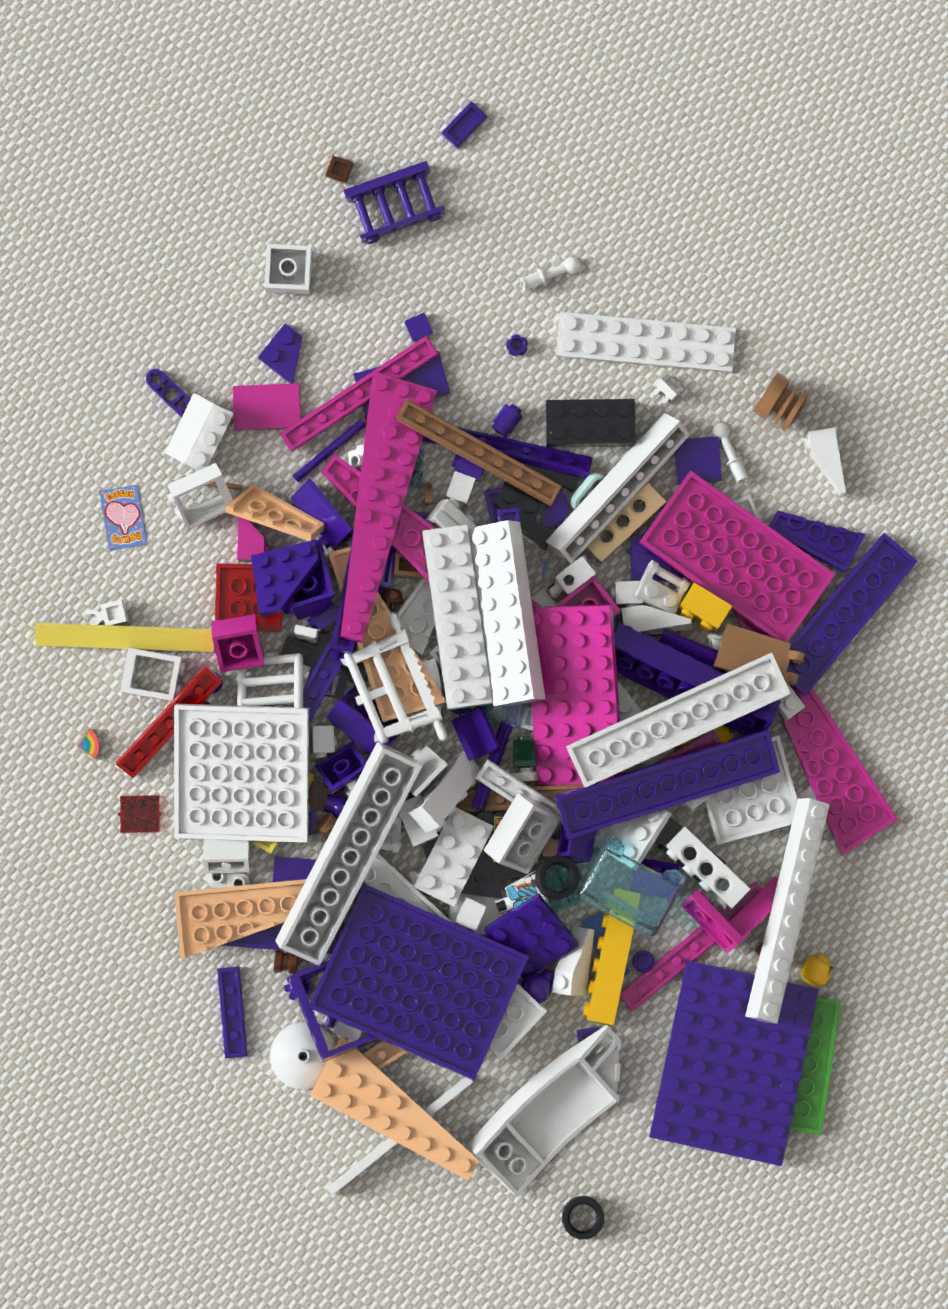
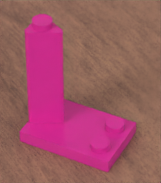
M774 877L729 922L709 903L710 899L698 890L691 894L680 906L726 953H729L771 912L778 878Z

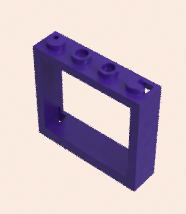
M329 960L321 963L320 966L315 965L289 976L290 984L322 1063L380 1040L368 1035L329 1051L312 1009L308 1008L310 1002L302 985V981L324 973Z

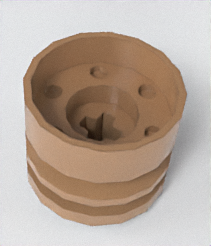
M777 372L753 412L764 419L772 412L775 413L773 425L776 426L780 418H783L785 422L780 429L786 431L789 426L795 423L805 407L809 391L805 389L802 395L798 397L795 394L800 385L797 384L791 391L787 390L790 379Z

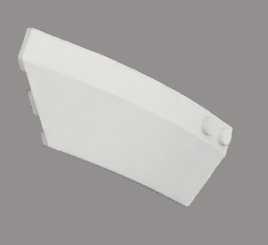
M606 1025L561 1054L521 1087L489 1119L465 1148L479 1160V1163L513 1195L518 1197L546 1164L569 1141L616 1102L619 1103L617 1083L620 1081L621 1063L618 1062L622 1043L620 1038Z

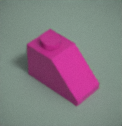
M238 517L237 560L252 562L251 555L270 551V544L266 543L264 536L248 520Z

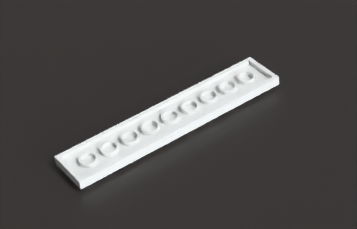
M769 653L566 746L586 788L791 693L773 654Z

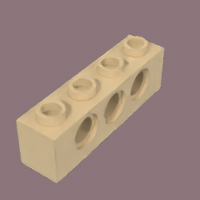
M647 483L585 549L601 565L666 504V501ZM640 501L645 505V510L643 512H636L633 509V504ZM621 516L626 517L629 525L624 528L619 527L616 522L617 518ZM605 531L610 532L613 540L605 543L601 540L600 534Z

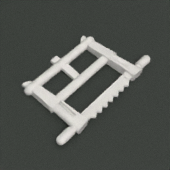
M392 612L388 618L393 630L396 632L395 634L378 643L374 641L371 645L352 655L345 653L344 659H340L345 666H348L360 696L355 697L358 706L364 704L376 732L374 734L375 743L380 741V743L385 744L390 737L406 732H414V728L434 723L439 739L445 741L448 736L443 723L440 722L443 720L438 708L434 706L433 701L435 698L430 695L432 690L427 687L429 682L423 679L425 674L420 671L422 667L417 664L419 659L414 656L415 651L410 648L406 631L401 629L402 626L396 613ZM398 647L401 648L426 708V711L407 718L381 654ZM373 658L384 687L368 692L357 664ZM388 694L399 722L383 728L372 700Z

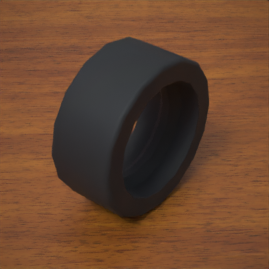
M563 856L550 857L542 862L537 868L535 875L536 887L540 893L554 900L564 899L573 894L580 881L579 869L575 863ZM552 865H562L570 874V883L562 891L550 889L545 882V872Z
M577 1196L570 1199L564 1206L562 1223L565 1230L572 1237L579 1240L590 1239L602 1230L604 1212L601 1205L595 1199L588 1196ZM580 1204L591 1206L596 1213L595 1225L587 1231L575 1229L570 1222L571 1211Z

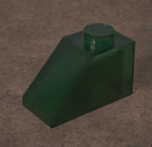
M517 736V740H513V768H535V740H531V736Z

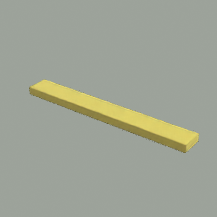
M36 623L35 626L36 646L133 648L139 650L214 652L215 649L212 640V629Z

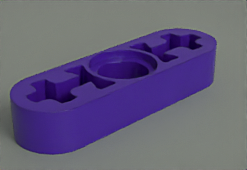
M160 369L150 370L146 375L148 386L182 418L184 413L183 407L179 404L176 408L175 405L180 403L182 397H185L186 399L183 400V403L188 406L191 398ZM153 375H161L160 380L166 385L161 393L158 390L162 388L158 383L151 384L153 381L151 377ZM169 389H176L178 391V398L176 400L170 401L166 398V392Z

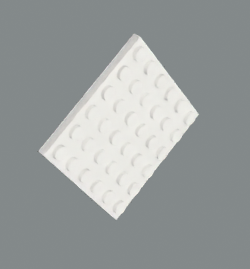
M175 704L174 838L307 843L309 826V708Z

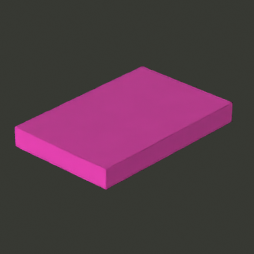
M299 383L233 386L234 430L287 429L301 419Z

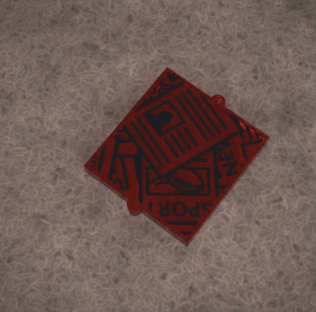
M159 795L120 796V812L118 813V816H120V833L160 832V816L162 813L160 812Z

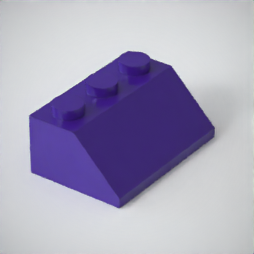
M310 478L290 497L293 502L292 506L325 523L324 530L320 533L322 537L319 539L322 540V544L326 549L331 547L335 551L353 536V529Z
M321 539L316 540L320 564L316 569H312L306 577L307 581L289 600L291 609L298 620L320 614L335 597Z
M355 685L338 701L326 718L334 727L344 732L352 742L357 743L370 756L377 744L374 741V734L376 732L364 704L359 706L355 697L360 696ZM374 699L372 700V702L382 723V719L376 701ZM395 719L382 723L383 728L395 724L399 720ZM400 735L388 738L387 743L384 745L391 747Z

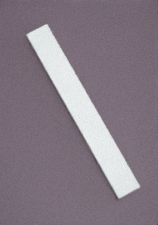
M463 1077L427 1106L424 1111L432 1116L473 1083V1081ZM390 1138L386 1139L327 1187L331 1195L335 1194L396 1145L397 1142Z

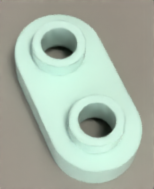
M597 472L590 474L573 494L571 507L575 510L605 476Z

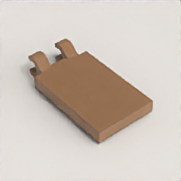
M727 623L714 667L730 672L772 653L785 682L794 686L799 675L787 672L789 661L800 665L805 654L789 650L791 643Z

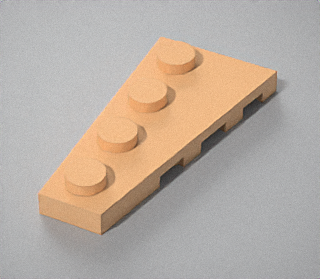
M252 484L226 506V513L308 541H312L324 530L325 523L255 484Z

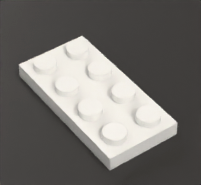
M457 808L448 817L414 887L455 907L494 826Z

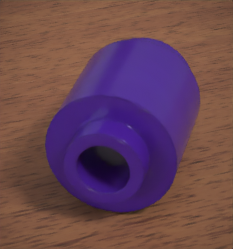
M512 403L510 406L505 404L493 420L494 424L491 427L501 436L506 437L513 432L523 418L520 414L522 410Z

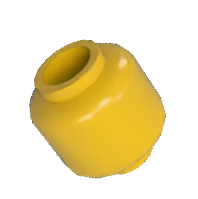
M821 953L817 956H808L801 969V975L804 977L802 980L816 988L825 986L834 971L833 965L829 963L831 959Z

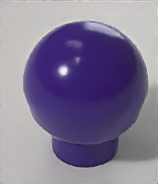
M546 968L540 973H532L524 978L521 987L539 1004L543 1003L551 995L554 974Z

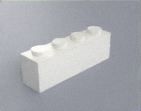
M465 751L451 757L447 763L448 765L438 774L409 812L411 817L426 833L434 829L436 831L441 829L446 824L445 819L447 816H450L457 809L456 804L467 796L468 793L466 791L468 788L474 786L478 781L475 777L481 768L474 760H468Z

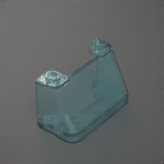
M607 835L583 879L577 895L589 905L646 935L655 936L687 877L675 869L666 870L661 875L624 855L625 848L622 842L617 838Z

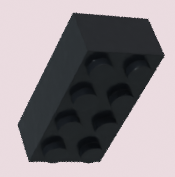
M635 399L546 400V447H633L636 443Z

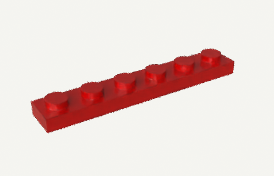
M205 665L116 761V765L130 777L134 778L174 735V705L202 704L223 682L222 678Z

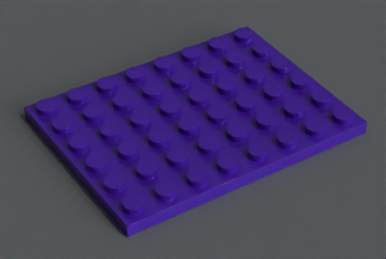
M363 884L308 1008L475 1081L529 956Z
M686 960L649 1137L782 1166L819 989L787 982L778 1022H762L745 1017L755 975Z

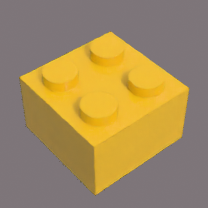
M694 582L678 610L681 611V616L696 620L700 623L699 627L710 633L711 631L716 632L732 606Z

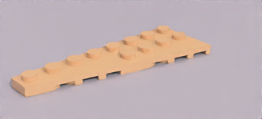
M350 547L328 553L340 593L342 592ZM378 592L363 642H357L359 650L371 645L374 641L378 643L396 633L388 618L390 611ZM398 647L381 654L406 715L426 710L401 648ZM373 658L363 661L371 689L375 690L384 687ZM419 659L417 664L422 667L420 671L425 674L423 679L429 682L427 687L432 690L430 695L435 698L433 701L434 706L445 704V698ZM388 694L375 699L382 723L398 719Z
M307 879L174 892L180 959L285 923Z
M341 1036L334 1049L350 1042ZM358 1049L328 1060L310 1093V1096L468 1181L479 1163V1160Z

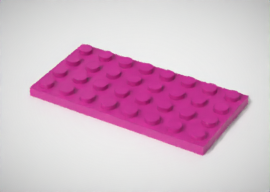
M691 470L639 542V544L688 579L730 604L734 612L766 635L785 642L790 640L835 576V573Z
M612 605L532 607L545 699L531 702L535 763L539 779L537 785H583L566 746L620 722ZM624 770L621 771V772H618V773H616V774H614V775H612V776H610V777H608V778H611V777H614V776H618V775L624 774Z

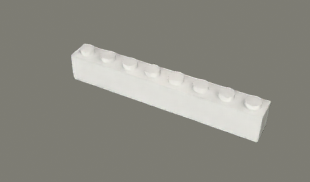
M666 413L657 420L545 541L556 555L570 564L573 563L690 436L682 423Z

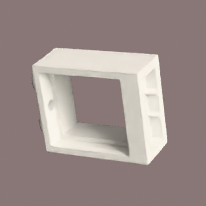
M216 463L167 485L171 492L167 495L172 507L177 505L178 510L175 511L180 523L185 522L187 529L225 513L226 506L233 501ZM215 481L221 495L185 511L179 497Z
M128 648L120 692L172 702L181 692L182 685L178 684L179 677L184 676L186 663L182 662V657ZM138 656L174 662L169 694L132 688Z

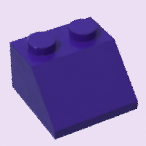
M350 742L315 765L331 793L335 795L347 787L348 783L359 779L366 762L354 743Z

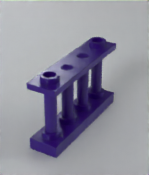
M427 160L344 189L347 203L350 201L355 203L365 233L360 235L362 243L372 244L379 241V237L427 220L434 222L442 218L441 215L445 214V209L443 206L436 208L426 181L427 174L430 173ZM412 179L418 182L428 210L418 215L414 213L405 188L406 182ZM390 187L397 189L407 219L394 222L384 195L385 189ZM370 194L376 196L386 226L376 230L373 229L363 201L365 199L364 196Z

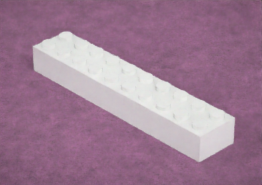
M377 742L275 940L279 948L320 966L422 768V765L416 759Z

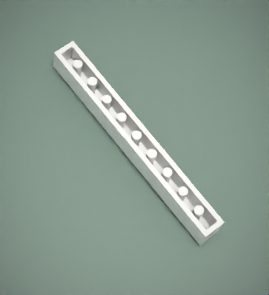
M811 798L797 800L745 1017L767 1023L778 1022L830 804Z

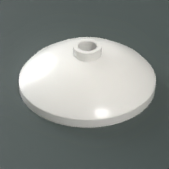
M306 1022L291 1024L280 1031L274 1039L270 1051V1061L276 1076L283 1083L295 1089L306 1090L314 1088L328 1062L322 1063ZM320 1026L328 1049L331 1051L336 1047L335 1041L329 1032ZM301 1052L307 1053V1059L304 1061L299 1058Z

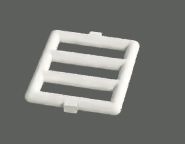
M274 652L265 653L264 665L294 663V674L246 678V668L239 669L237 671V706H268L294 703V707L303 708V655L300 653L275 655ZM294 683V694L246 698V687Z

